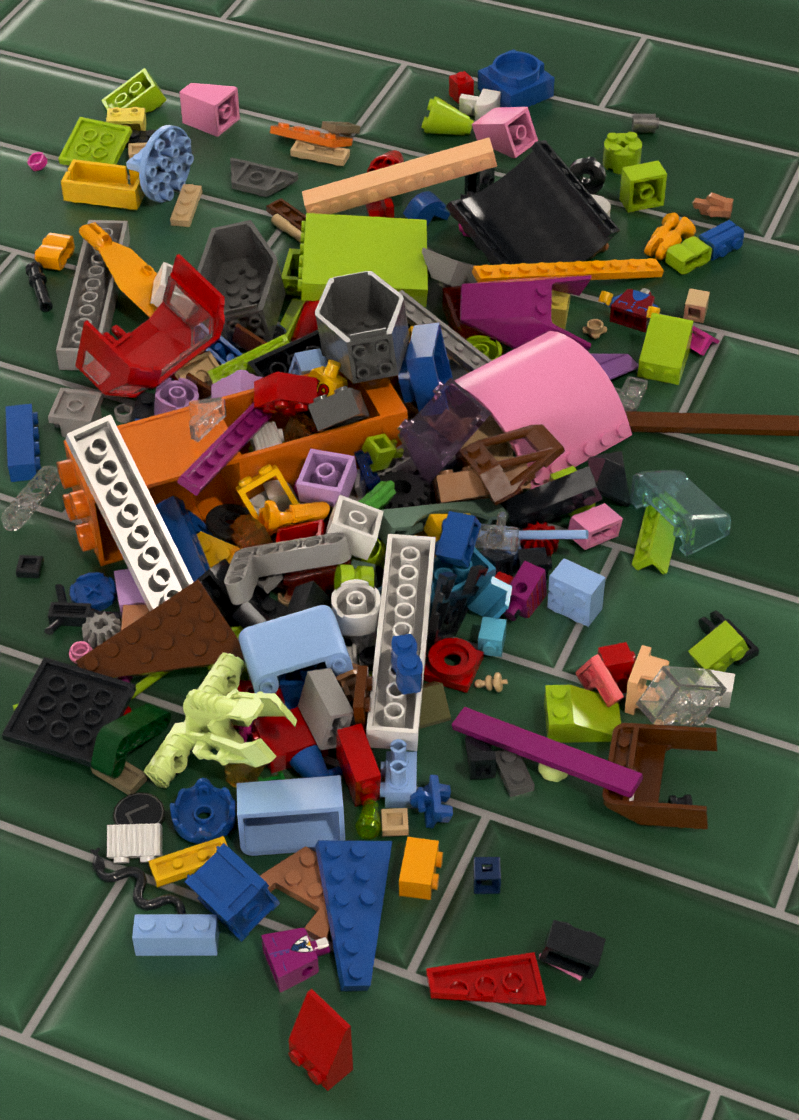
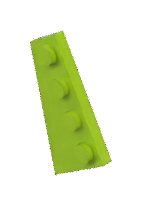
M283 334L207 372L214 384L222 378L235 373L237 370H246L249 361L290 342L286 335Z

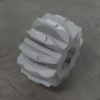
M105 611L102 615L94 613L93 618L87 617L86 623L82 624L83 640L94 649L120 632L122 623L120 619L115 617L114 613L108 616Z

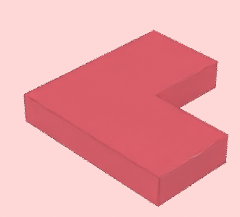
M598 654L590 658L575 672L584 689L593 691L597 688L607 707L615 705L624 697Z

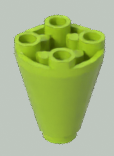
M436 96L434 99L430 98L427 107L430 113L428 117H424L421 126L424 129V133L470 135L474 120H471L469 116Z

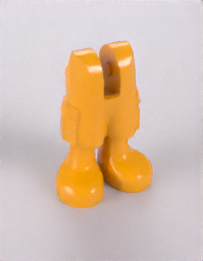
M677 213L666 214L662 219V226L654 231L647 242L644 254L650 257L655 254V258L661 261L666 257L669 247L682 242L681 237L688 239L694 236L696 228L687 217H682L679 221Z
M267 500L264 503V508L259 509V521L264 533H272L282 527L321 519L324 521L330 512V506L322 501L289 505V509L282 512L278 510L277 504L274 501Z

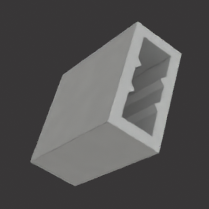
M331 668L307 672L298 707L319 749L336 748L337 730L350 726L354 714L353 709Z

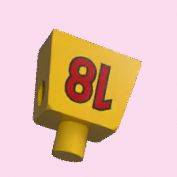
M328 360L326 367L321 366L310 371L308 376L317 378V397L321 395L329 397L335 394L334 390L348 386V381L338 375L341 367L339 362Z

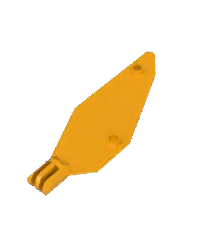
M96 222L81 226L79 228L80 235L95 250L100 252L118 288L147 316L151 317L158 308L150 303L153 283L157 275L154 269L144 262L132 249L113 242L110 235Z

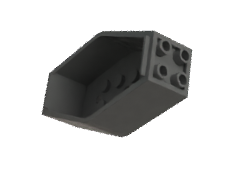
M251 220L212 228L197 271L225 297V324L221 336L236 349H241L242 347L233 342L235 325L238 323L264 341H271L286 295L276 255Z
M372 271L330 278L315 310L323 356L327 360L339 362L341 364L339 371L353 384L399 375L410 341L403 295Z

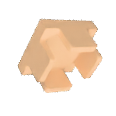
M641 646L628 680L624 713L634 715L636 708L649 712H654L658 709L663 691L646 686V682L651 680L659 683L662 679L666 680L669 661L651 656V647Z

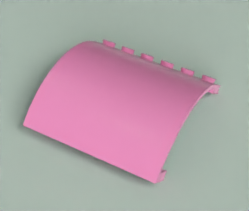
M548 331L449 383L455 403L461 404L474 398L490 413L504 433L529 425L543 424L561 443L565 452L547 468L542 467L535 473L536 478L531 481V489L548 483L550 474L571 466L576 467L587 461L590 457L596 456L632 436L622 402L605 371L584 347L572 338L559 332ZM524 438L509 441L516 456L536 452ZM534 462L527 463V466H531Z

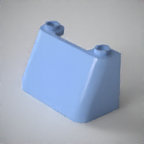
M319 605L249 626L239 634V644L255 693L259 691L263 693H276L279 688L278 675L324 661L327 669L331 668L334 675H340L353 669L335 614L326 605Z

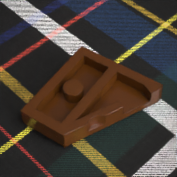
M358 666L353 712L355 725L362 723L366 734L368 712H371L369 692L373 691L374 677L369 676L368 666Z

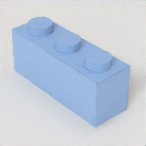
M136 914L132 935L135 955L217 956L219 942L217 914Z

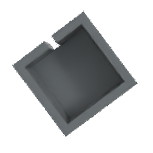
M347 386L334 390L335 394L329 397L326 395L313 399L314 403L308 405L316 428L320 432L356 423L370 417L361 392Z

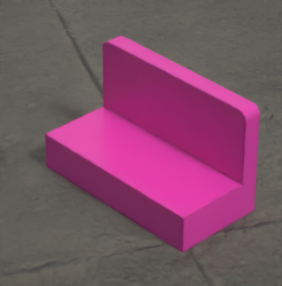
M693 326L690 348L704 356L712 341L716 344L720 341Z

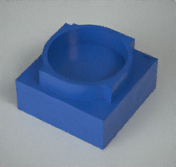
M513 49L496 57L492 65L478 70V90L481 92L483 89L500 91V107H529L554 96V77L544 70V63L529 53Z
M440 322L415 325L413 327L411 339L398 375L404 403L416 401L420 417L438 415L444 409L447 411L451 391L449 383L453 381Z

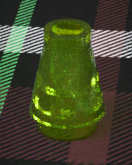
M373 800L364 803L355 825L359 836L365 839L375 838L381 831L379 805Z

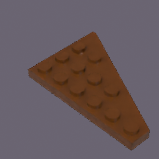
M198 579L76 660L79 668L119 679L120 677L156 674L157 672H170L178 669H192L214 665L222 652L233 654L242 660L244 658L239 639Z

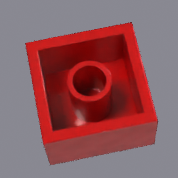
M275 372L254 381V408L263 409L264 413L283 412L284 416H295L299 411H308V405L314 403L313 399L317 397V378Z

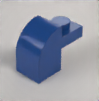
M430 191L416 195L403 212L408 219L427 220V226L434 215L445 220L450 216V212L446 209V204Z

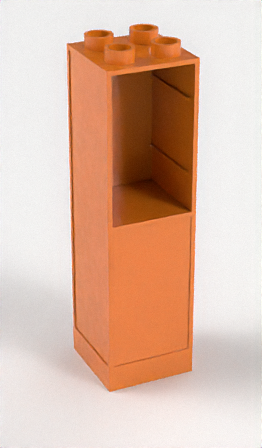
M339 371L338 375L348 381V388L361 392L370 417L356 423L250 453L248 448L251 446V443L249 441L197 496L177 483L179 477L254 402V388L117 426L155 505L174 495L183 500L186 509L193 512L206 523L208 512L216 506L237 504L247 508L235 487L239 486L238 482L247 476L252 478L258 475V470L268 464L271 466L276 464L285 481L293 488L295 481L299 478L310 448L355 456L357 469L364 468L365 465L358 455L367 437L385 433L390 440H397L396 448L408 441V411L387 377L353 384ZM276 412L269 422L275 421L277 429L282 428L283 433H288L294 416H284L283 412ZM64 440L67 460L59 461L56 464L63 488L72 487L73 492L63 495L68 518L70 521L82 520V524L75 525L80 547L83 552L94 549L100 566L124 560L66 440ZM274 476L269 480L265 481L264 483L278 479L276 476ZM264 483L246 492L245 494L248 499L265 491ZM227 520V521H225V522H227V523H229V524H235V523H237V522L234 521V520Z

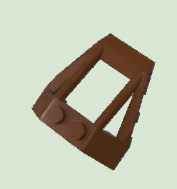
M543 424L529 425L477 440L458 450L455 457L463 468L469 466L482 482L485 494L495 505H498L521 491V486L526 481L531 482L536 478L535 473L542 467L547 468L565 452V449ZM524 438L536 452L497 461L486 447ZM534 462L510 482L503 471L505 468Z

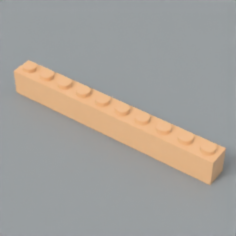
M488 137L302 191L307 213L334 214L497 167L490 138Z

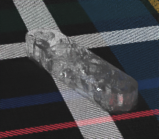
M42 467L2 513L1 519L6 530L15 531L20 529L60 481L56 467ZM37 488L42 489V491L38 493L31 492L32 490ZM22 503H30L27 507L19 506Z

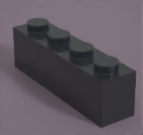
M588 466L513 496L504 502L515 530H523L528 526V523L535 525L537 521L539 524L549 522L556 517L572 513L574 510L586 505H592L596 501L601 500L602 497L594 475Z

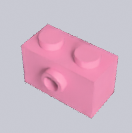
M604 503L572 516L569 521L568 530H588V539H573L584 550H587L617 537L623 518Z

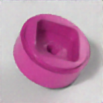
M35 152L28 158L27 163L33 171H39L46 166L47 158L42 152Z

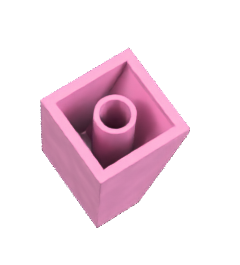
M190 83L179 92L182 121L186 125L219 137L240 119L237 87Z
M528 107L494 108L472 124L477 141L489 137L494 150L511 158H517L538 141Z

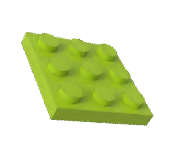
M79 117L58 158L59 163L70 166L73 159L116 165L132 134V129L128 126Z

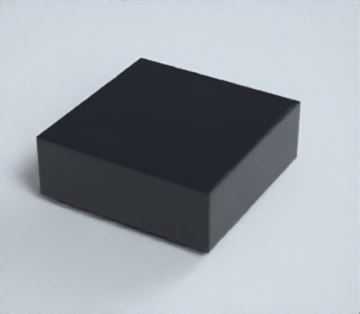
M20 555L16 568V577L40 578L44 564L43 556Z

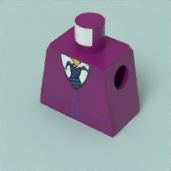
M305 928L261 935L263 952L279 992H283L316 975L319 972L317 957L330 953L326 937L311 941Z

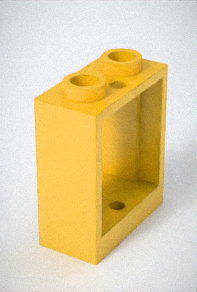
M268 464L258 470V475L252 478L250 476L243 478L238 482L239 486L235 487L265 539L276 533L277 530L272 533L263 532L259 516L245 493L276 476L291 503L299 504L276 464L273 466Z

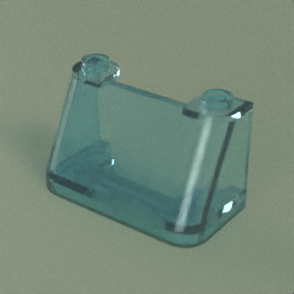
M676 469L641 471L633 476L630 496L631 504L636 509L652 505L674 526L673 535L676 538L680 537L683 545L680 546L679 550L686 557L730 534L731 517L729 514L724 512L700 490L684 472Z

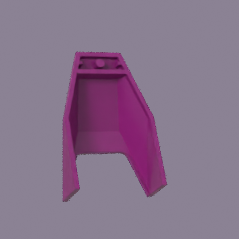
M591 275L520 278L462 284L460 322L513 349L548 331H555L572 338L588 351L591 348V343L552 323L551 305L552 290L580 296L591 280Z

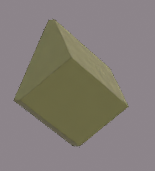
M431 681L423 684L419 729L451 720L443 683Z

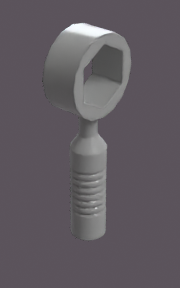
M119 404L114 409L115 419L121 423L130 422L134 407L130 404ZM124 411L129 412L125 415L120 414Z

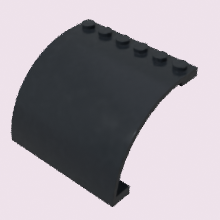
M546 140L535 142L531 146L533 151L522 162L489 187L464 200L450 201L446 206L450 211V215L459 222L463 231L472 238L475 246L485 254L491 265L587 261L620 231Z

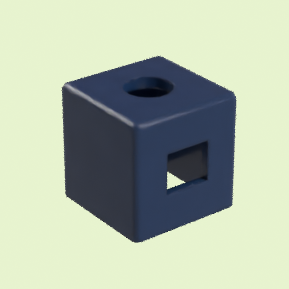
M500 857L473 858L474 894H500ZM481 880H492V885L481 886Z

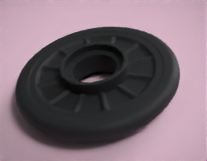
M237 504L216 506L206 516L208 530L215 536L225 540L246 538L256 528V522L249 510ZM227 520H234V521H236L237 523H235V524H229V523H227V522H225V521H227Z

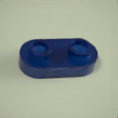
M360 449L353 453L368 490L371 492L381 481L377 472L372 473L370 465L373 462L369 452L364 453Z

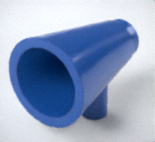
M317 745L301 750L290 761V766L302 778L342 776V769L339 766L327 770L322 753Z

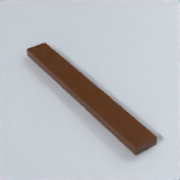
M625 411L631 432L799 436V416Z

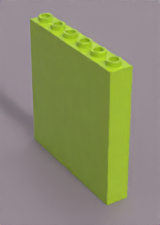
M306 213V221H302L297 289V292H301V300H320L330 278L372 271L398 292L403 290L423 307H426L428 273L422 249H427V220Z

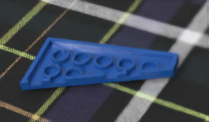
M318 840L315 845L341 991H367L371 986L392 841Z

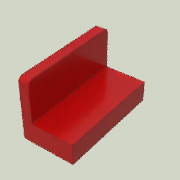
M391 197L365 204L369 217L394 218V205Z

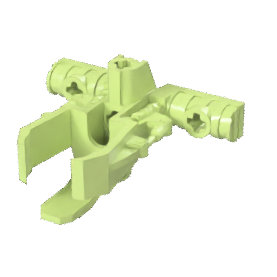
M222 652L199 688L193 689L187 694V698L183 703V710L186 715L185 721L173 725L171 731L167 734L155 755H153L150 763L144 769V773L157 787L167 788L170 781L176 776V773H181L185 770L188 762L187 758L192 749L193 754L199 760L213 759L219 761L223 766L228 763H245L255 768L272 762L276 757L273 751L261 738L253 742L244 743L243 737L233 726L249 727L258 716H285L294 726H296L297 719L275 693H263L262 691L257 693L239 692L237 689L240 683V676L242 671L246 669V664L238 656L235 657L233 654ZM213 748L218 751L217 755L211 752Z

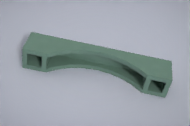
M490 498L381 510L384 512L378 535L387 546L388 534L414 536L416 533L424 530L423 528L429 514H448L449 511L470 513L476 516L482 524L480 528L482 531H491L505 526L509 514L501 504L495 505Z

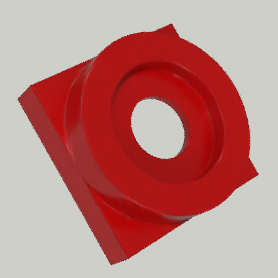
M445 638L437 641L429 651L428 661L424 670V680L440 682L445 687L467 693L484 658V652L476 650L472 644L460 638ZM451 654L458 655L461 658V662L458 665L450 666L445 663V657Z

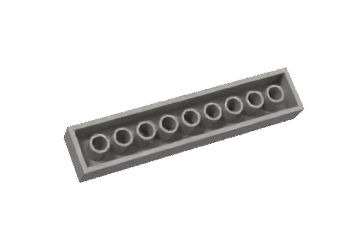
M88 220L87 224L96 222L110 235L113 242L129 248L130 234L128 221ZM85 239L83 240L56 348L59 370H79L75 364L83 324L86 320L101 334L106 331L110 333L119 288L100 252L95 250ZM87 352L85 362L93 361L95 358Z

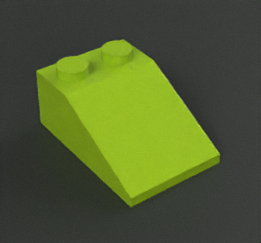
M144 68L101 101L107 111L108 108L138 107L145 108V113L161 107L167 99L155 80Z
M545 685L544 710L547 738L560 743L611 742L614 728L621 724L618 702L611 707H607L599 693L573 685Z

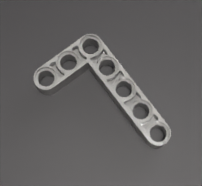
M342 532L246 547L238 550L233 555L224 583L231 603L240 605L252 598L259 577L342 564L350 560L352 555L346 536Z

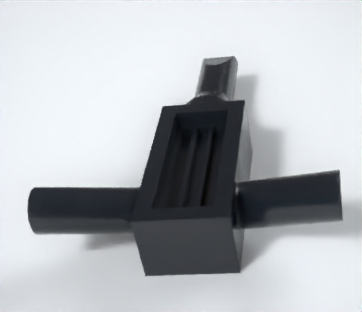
M56 584L55 590L58 602H51L48 613L49 626L44 632L51 635L61 626L83 627L82 624L86 623L87 617L93 618L94 613L102 615L104 611L92 608L90 603H67L64 586ZM105 611L107 616L114 613L115 617L120 619V612Z

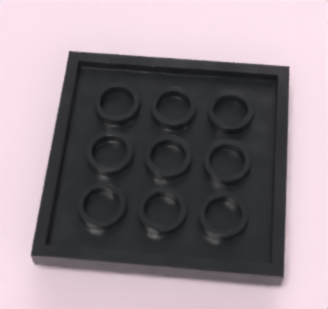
M44 657L5 727L2 738L14 744L91 767L97 734L103 726L124 715L136 691V684Z

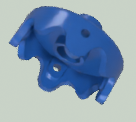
M207 778L198 779L191 788H182L178 792L175 803H170L172 824L175 831L183 839L195 844H201L222 836L225 837L233 829L236 822V804L229 790L226 787L221 789L214 787ZM200 813L211 814L206 819H201L197 817Z

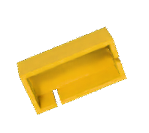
M73 159L68 172L66 171L61 180L63 200L74 203L79 202L138 210L145 194L141 188L139 172L129 169L130 185L128 184L127 168L122 165Z

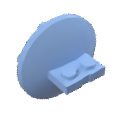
M174 125L162 126L153 133L146 146L126 162L127 169L139 172L141 188L147 198L163 203L173 199L174 189L181 191L183 184L187 180L190 166L194 161L191 139L180 127Z

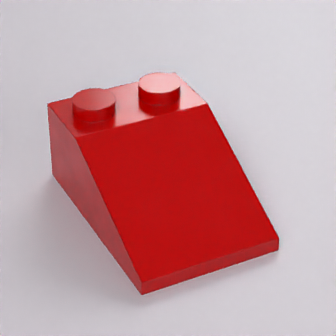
M313 989L309 990L288 1039L289 1057L296 1066L300 1067L302 1065L308 1071V1076L316 1085L321 1084L329 1091L353 1070L351 1026Z

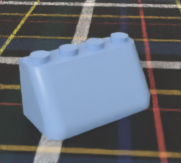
M341 776L237 783V817L242 852L250 856L296 853L305 846L316 851L315 845L318 840L345 841Z

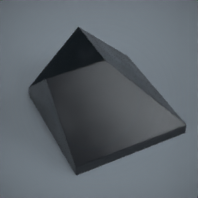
M622 451L590 457L588 459V466L594 475L600 494L629 507L631 501Z

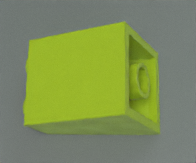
M652 313L639 359L637 377L679 385L690 353L694 321Z

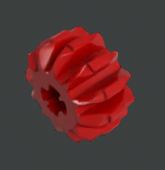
M537 521L535 525L528 523V526L523 530H555V526H548L547 522L539 524ZM559 539L520 540V545L522 549L545 547L547 556H552L553 552H557Z

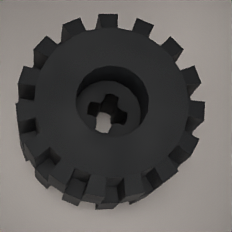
M388 471L385 476H378L376 482H373L370 492L381 481L387 482L391 480L395 483L394 489L396 494L383 510L430 505V485L428 481H424V477L421 474L415 475L414 471Z

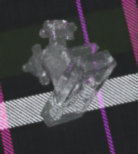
M499 512L496 525H481L474 548L511 551V554L515 555L520 546V539L518 538L519 528L505 526L507 514Z

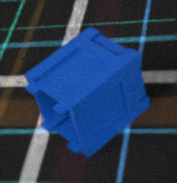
M223 843L220 847H216L217 852L191 876L187 875L188 878L185 880V883L199 896L197 898L199 902L212 914H217V919L242 942L249 935V932L271 910L273 911L280 902L270 893L267 882Z

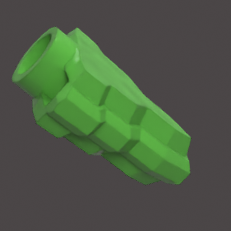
M391 480L387 482L381 481L358 502L383 510L396 494L394 489L395 483Z

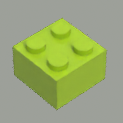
M653 161L622 167L619 200L628 213L664 205L667 173L660 162Z

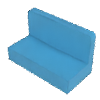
M491 576L478 590L477 594L468 600L467 607L483 617L499 618L509 608L512 586Z

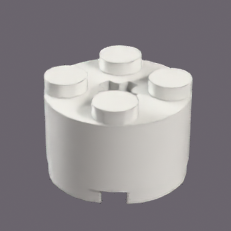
M354 579L343 582L340 588L333 591L331 597L332 610L342 636H363L375 633L381 605L378 589L369 586V582Z

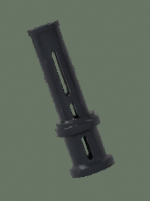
M36 261L30 262L25 268L26 274L29 276V284L35 290L40 310L49 312V308L52 309L53 305L46 287L47 277L43 274V265Z

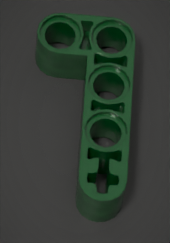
M146 703L103 726L96 737L91 767L113 779L118 778L125 767L128 752L163 733L170 724L171 713Z

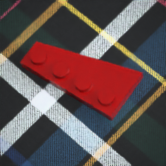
M535 952L426 968L431 998L546 1006V996Z

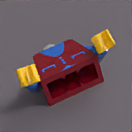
M642 288L640 291L627 289L623 294L615 297L607 291H601L598 299L599 302H603L611 308L610 322L645 333L647 332L652 313L660 314V308L654 304L655 297L646 288Z

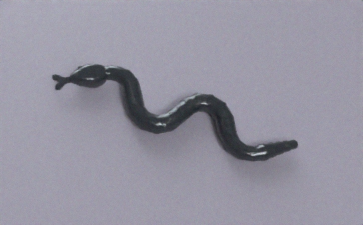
M100 848L90 850L91 853L95 854L92 863L93 869L101 880L116 882L127 877L136 878L137 882L133 891V901L138 908L148 911L166 904H173L176 906L177 914H186V908L177 896L167 894L150 900L144 899L143 893L147 884L145 872L140 868L128 866L112 873H106L104 871L105 863L98 855Z

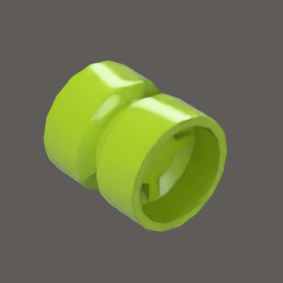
M338 564L335 570L334 589L337 590L343 582L354 579L369 582V586L374 588L373 567L358 565L354 569L353 565Z

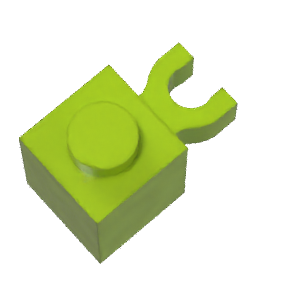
M384 433L367 437L358 457L369 472L387 469L393 458L402 457L404 449H397V440H390Z

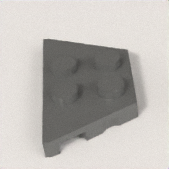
M232 157L230 159L232 189L268 197L298 181V173Z

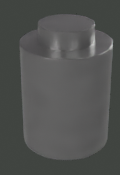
M656 114L632 115V132L655 133V129H659V118H656Z

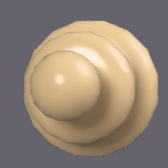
M499 672L494 674V679H492V676L487 675L485 680L478 679L475 681L476 688L486 686V689L491 691L494 686L496 692H501L503 684H508V680H502L501 673Z

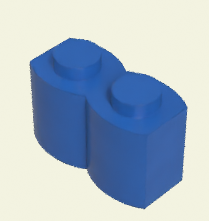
M412 634L393 636L391 665L396 672L397 687L403 695L421 692L423 665L420 657L417 655V642Z

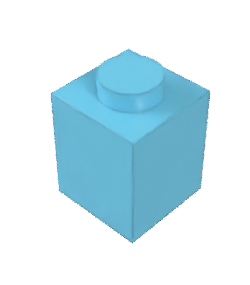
M490 617L482 618L478 636V650L483 651L484 655L502 657L507 620Z

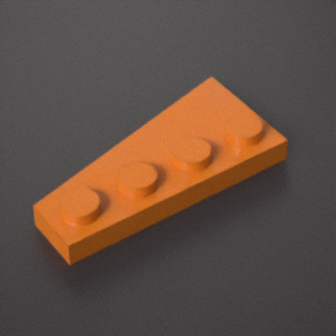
M278 122V125L270 127L271 134L330 148L352 146L353 138L336 136L331 133H321L318 130H305V127L301 126L289 127L288 123Z

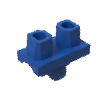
M430 775V783L416 789V792L410 796V804L418 808L419 812H424L426 827L434 828L437 822L449 823L453 816V808L450 805L441 804V802H447L450 798V785L441 784L437 775Z

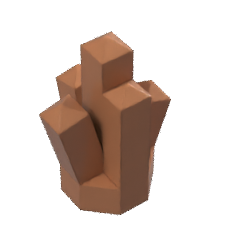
M711 193L706 199L696 198L692 204L694 208L699 209L702 215L730 219L734 199Z

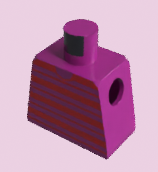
M527 561L523 562L510 584L512 586L509 608L504 612V616L511 621H515L518 616L530 618L547 596L545 569Z

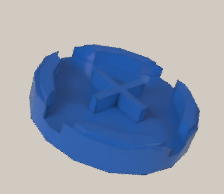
M99 572L84 574L78 577L76 582L70 586V600L72 603H90L92 608L99 611L112 605L117 597V588L114 580Z

